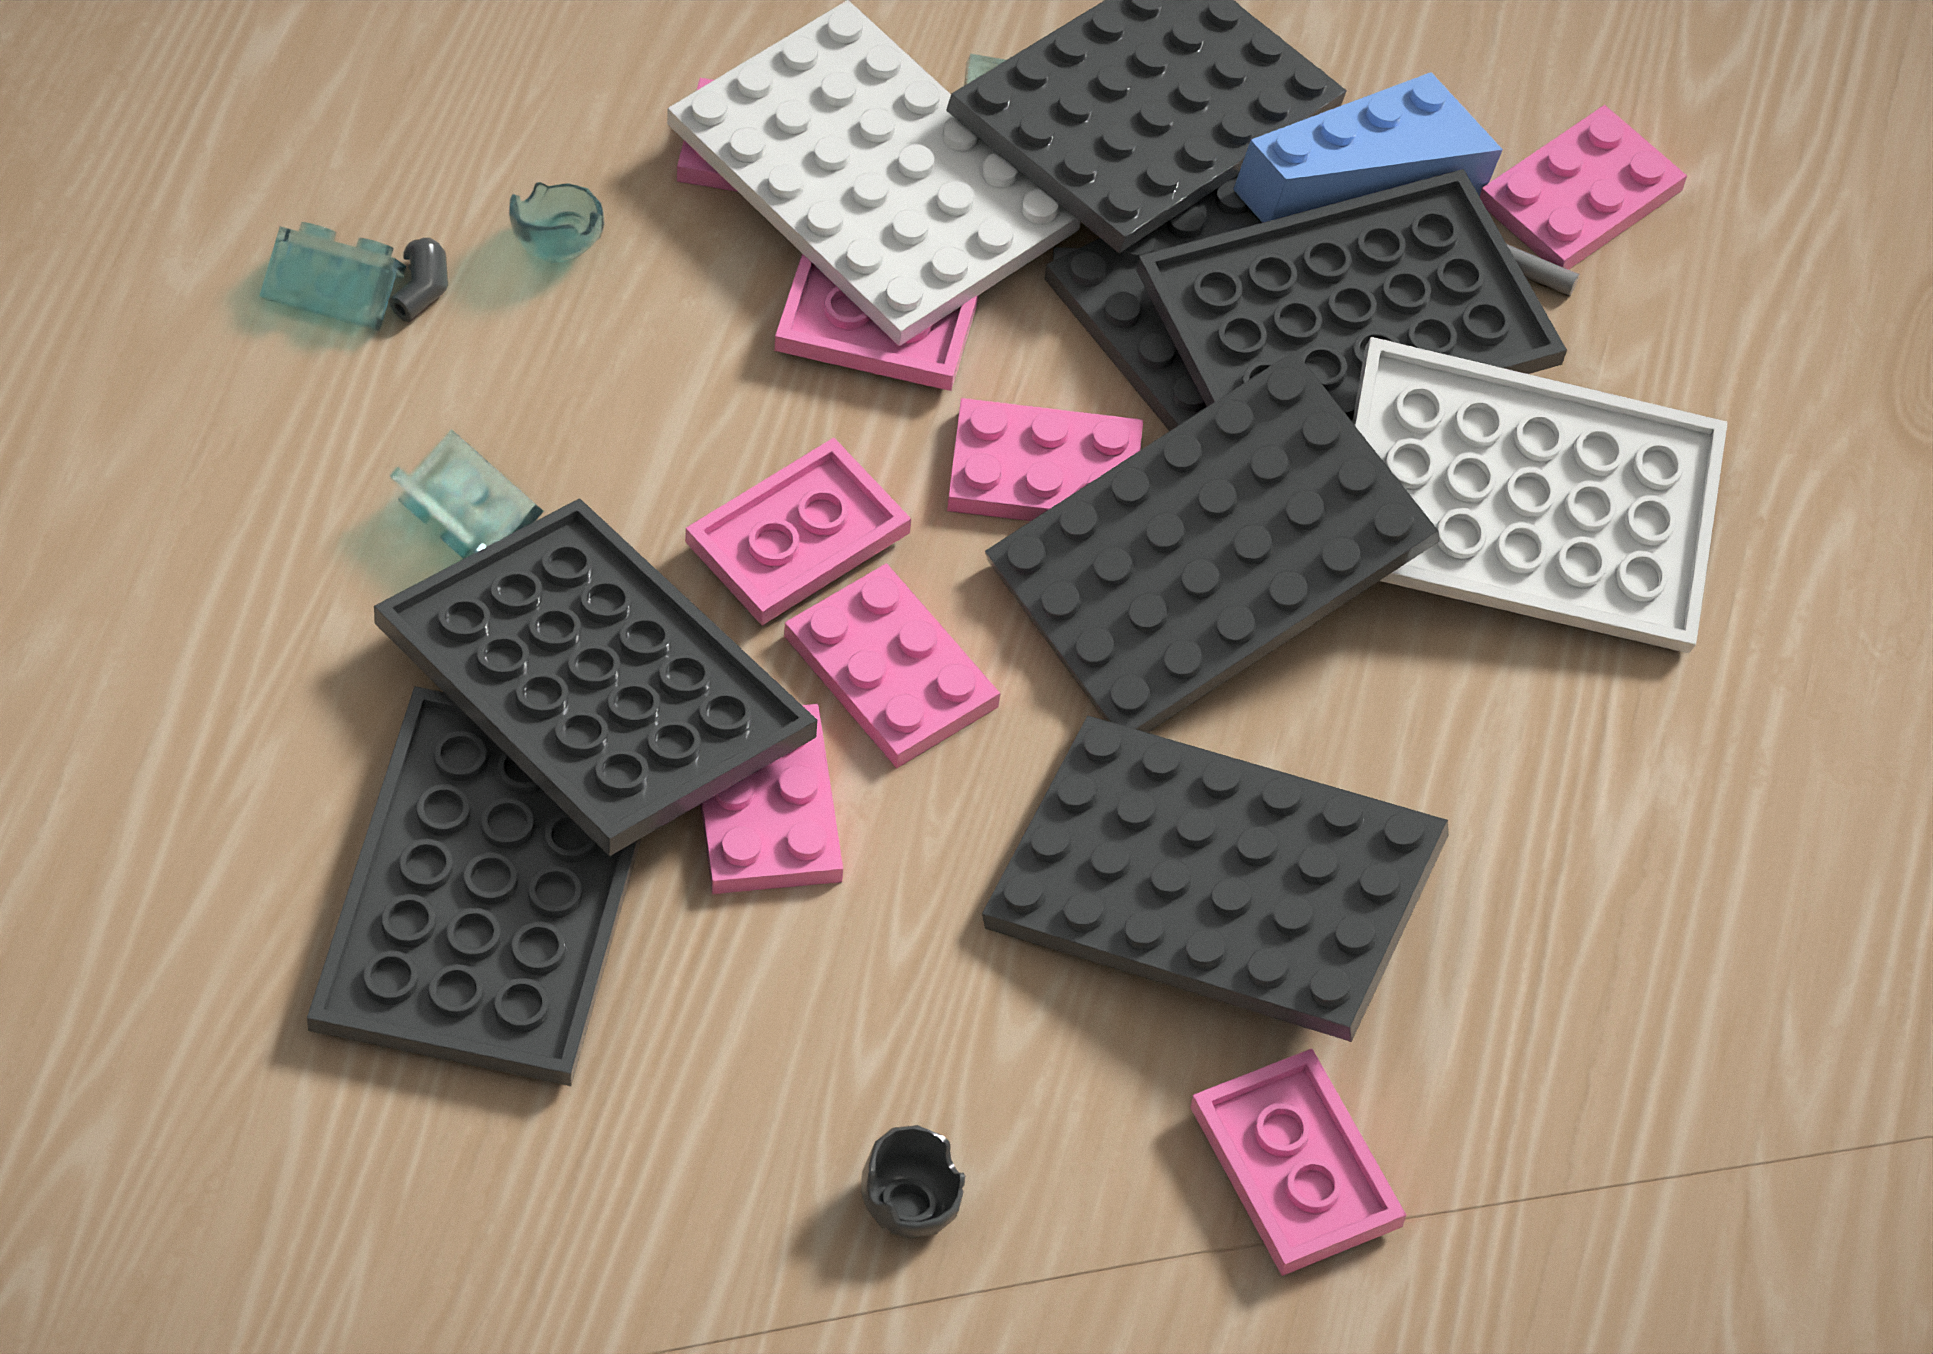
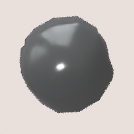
M919 1125L894 1127L875 1141L862 1170L861 1193L872 1217L881 1228H887L891 1234L907 1238L938 1234L957 1217L964 1193L962 1188L965 1185L966 1176L956 1169L951 1159V1144L943 1135Z

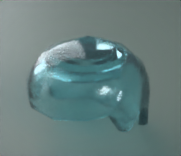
M537 182L531 195L526 200L521 201L520 196L513 194L510 198L509 216L514 236L528 254L544 261L556 263L577 258L591 248L602 235L605 225L603 207L601 202L586 187L571 183L547 186L542 182Z

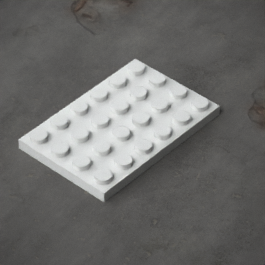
M849 0L667 109V124L898 346H901L975 296L983 293L1068 238L1080 228V221L948 113L946 109L951 94Z
M1370 337L1365 347L1352 422L1438 529L1440 542L1380 581L1684 653L1691 652L1697 642L1727 421Z

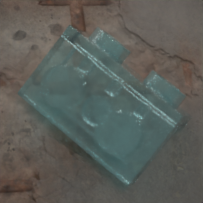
M301 222L299 231L280 226L259 296L268 301L380 331L395 277L403 278L407 267L396 258L391 257L394 248L365 238H358L356 247L335 242L337 232L307 222Z
M452 429L410 476L399 467L390 475L393 480L405 489L398 500L425 524L434 516L446 526L447 529L440 538L463 559L535 522L544 512Z

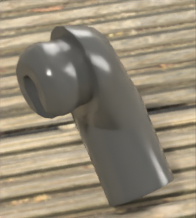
M431 238L415 239L405 247L403 259L410 260L408 268L411 270L412 280L389 299V304L394 313L406 322H410L445 293L448 287L446 252L437 241Z

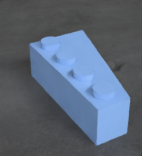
M1430 72L1251 139L1233 190L1262 223L1462 169L1466 172L1480 197L1482 187L1490 182L1503 149L1434 74Z

